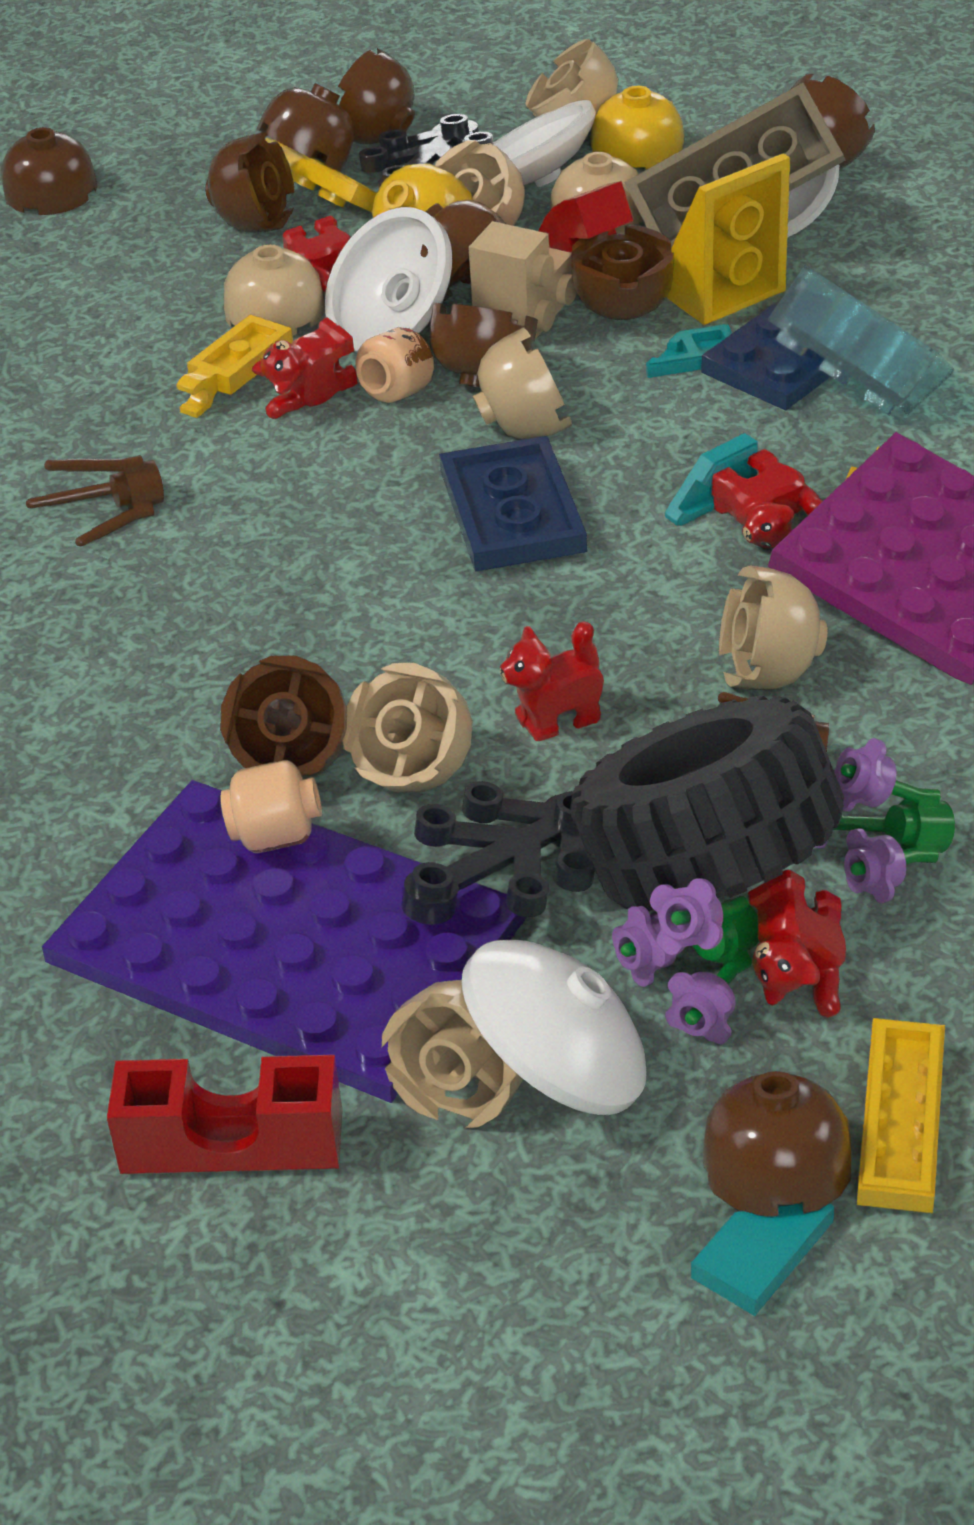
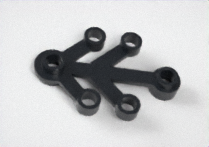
M464 114L445 116L440 119V124L435 126L432 131L408 137L404 130L385 131L379 135L380 147H369L359 152L361 171L366 173L382 171V178L378 181L380 188L381 184L394 171L406 165L433 164L450 148L465 141L474 140L479 144H493V136L489 132H479L477 122L468 120L467 115Z
M485 781L472 782L466 786L464 791L462 813L466 818L477 823L456 821L455 813L443 805L428 804L419 808L416 814L414 836L422 844L431 847L451 844L482 849L448 866L434 862L422 863L416 866L404 881L401 903L403 912L409 918L419 923H444L450 920L455 913L458 891L513 863V877H511L508 884L506 906L512 913L518 916H539L546 909L549 894V884L541 877V849L551 843L561 848V852L557 855L553 879L555 883L567 891L582 892L588 890L593 884L595 869L571 816L570 806L573 791L555 795L546 802L503 798V791L497 785ZM495 820H504L511 822L526 823L530 825L524 828H516L479 823H491Z

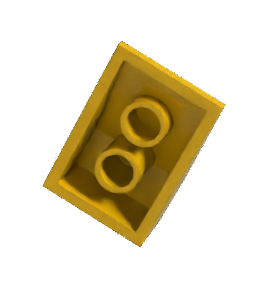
M784 153L698 188L671 248V252H674V271L671 290L667 295V299L703 325L786 291L789 156Z

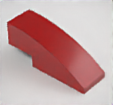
M622 181L608 183L555 205L544 217L538 230L539 232L548 233L549 248L572 253V246L580 238L588 239L607 231L608 235L617 234L615 228L633 222Z

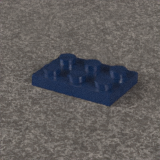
M798 286L702 355L701 373L786 411L881 340L883 324L862 315L857 310L846 308L826 299L815 291Z
M548 436L439 454L441 475L475 572L587 552L586 530Z

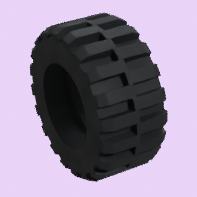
M765 696L750 697L743 702L732 700L720 703L717 707L703 710L702 708L688 713L686 717L669 723L668 721L656 726L648 734L640 738L634 737L622 744L621 749L604 756L596 763L595 769L586 771L580 778L579 785L575 786L570 809L573 821L607 897L625 909L643 906L650 912L653 910L650 904L651 894L660 885L668 884L674 889L688 887L689 883L694 879L703 878L714 886L717 898L727 895L731 898L747 892V888L761 881L767 883L782 875V870L792 864L798 865L812 855V849L815 846L824 845L832 836L833 828H837L841 820L844 808V795L811 713L794 700L790 701L786 697L775 696L768 700Z

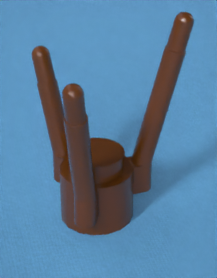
M141 455L124 459L47 460L44 463V467L48 471L118 473L111 474L109 477L110 482L30 498L26 501V507L52 506L112 494L117 507L127 505L128 510L78 536L75 540L76 545L84 546L137 519L154 516L153 505L164 502V489L155 461H143Z

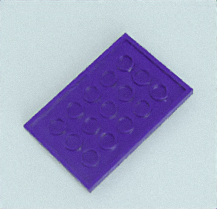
M191 780L42 945L46 963L274 1056L335 1055L338 1081L340 1083L392 1103L398 1093L393 1088V1082L389 1081L385 1070L391 1063L388 1053V1042L382 1047V1033L392 1015L407 1000L432 984L462 980L464 966L481 946L492 941L511 940L527 917L518 916L507 908L506 893L473 883L458 891L455 913L450 920L440 924L416 922L403 912L401 903L405 878L413 872L416 866L422 863L311 823L310 836L304 843L262 853H253L242 844L241 840L233 842L228 835L221 807L222 790Z

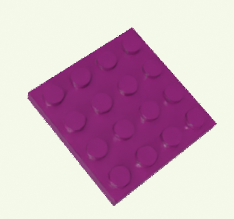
M895 432L772 549L768 567L791 574L816 596L953 678L972 685L974 683V476L927 450L917 442Z

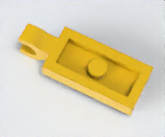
M251 314L187 362L188 373L183 375L176 385L178 390L191 395L188 401L179 407L180 413L198 418L212 406L217 392L232 395L257 375L252 372V367L262 359L265 351L273 343L280 340H285L290 344L293 342L292 328Z

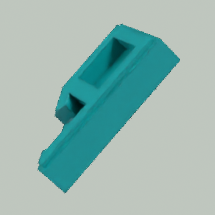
M722 324L677 332L667 342V350L658 358L653 357L646 363L647 377L652 378L701 370L702 355L732 334L729 325Z
M743 433L701 454L666 509L665 517L676 526H682L714 510L712 477L715 473L727 467H730L746 479L758 475V471L747 464L749 456L758 452V441Z
M829 1203L820 1210L804 1214L803 1204L778 1206V1216H759L746 1211L734 1212L691 1262V1278L753 1316H756L833 1223L834 1206Z

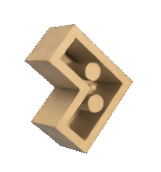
M492 221L469 246L472 306L513 312L512 319L518 320L517 325L522 326L525 324L526 316L538 319L536 339L542 331L547 332L550 330L555 316L564 305H570L574 301L577 292L574 289L571 275L572 253L549 248L548 233Z

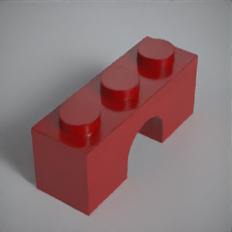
M335 1055L261 1057L259 1086L250 1092L240 1095H220L202 1088L192 1077L188 1059L115 1061L107 1122L120 1174L339 1169L343 1110Z

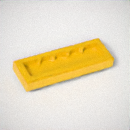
M266 138V141L268 143L276 142V140L272 138ZM278 142L289 162L294 182L313 191L316 184L321 186L318 195L344 208L346 201L372 212L376 191L338 170L324 165L318 159L309 158Z
M873 1018L857 1205L933 1213L945 1025Z

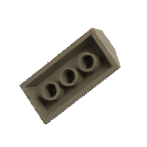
M801 83L624 183L646 227L668 237L672 248L700 186L784 153L790 157L789 191L846 160L804 83Z

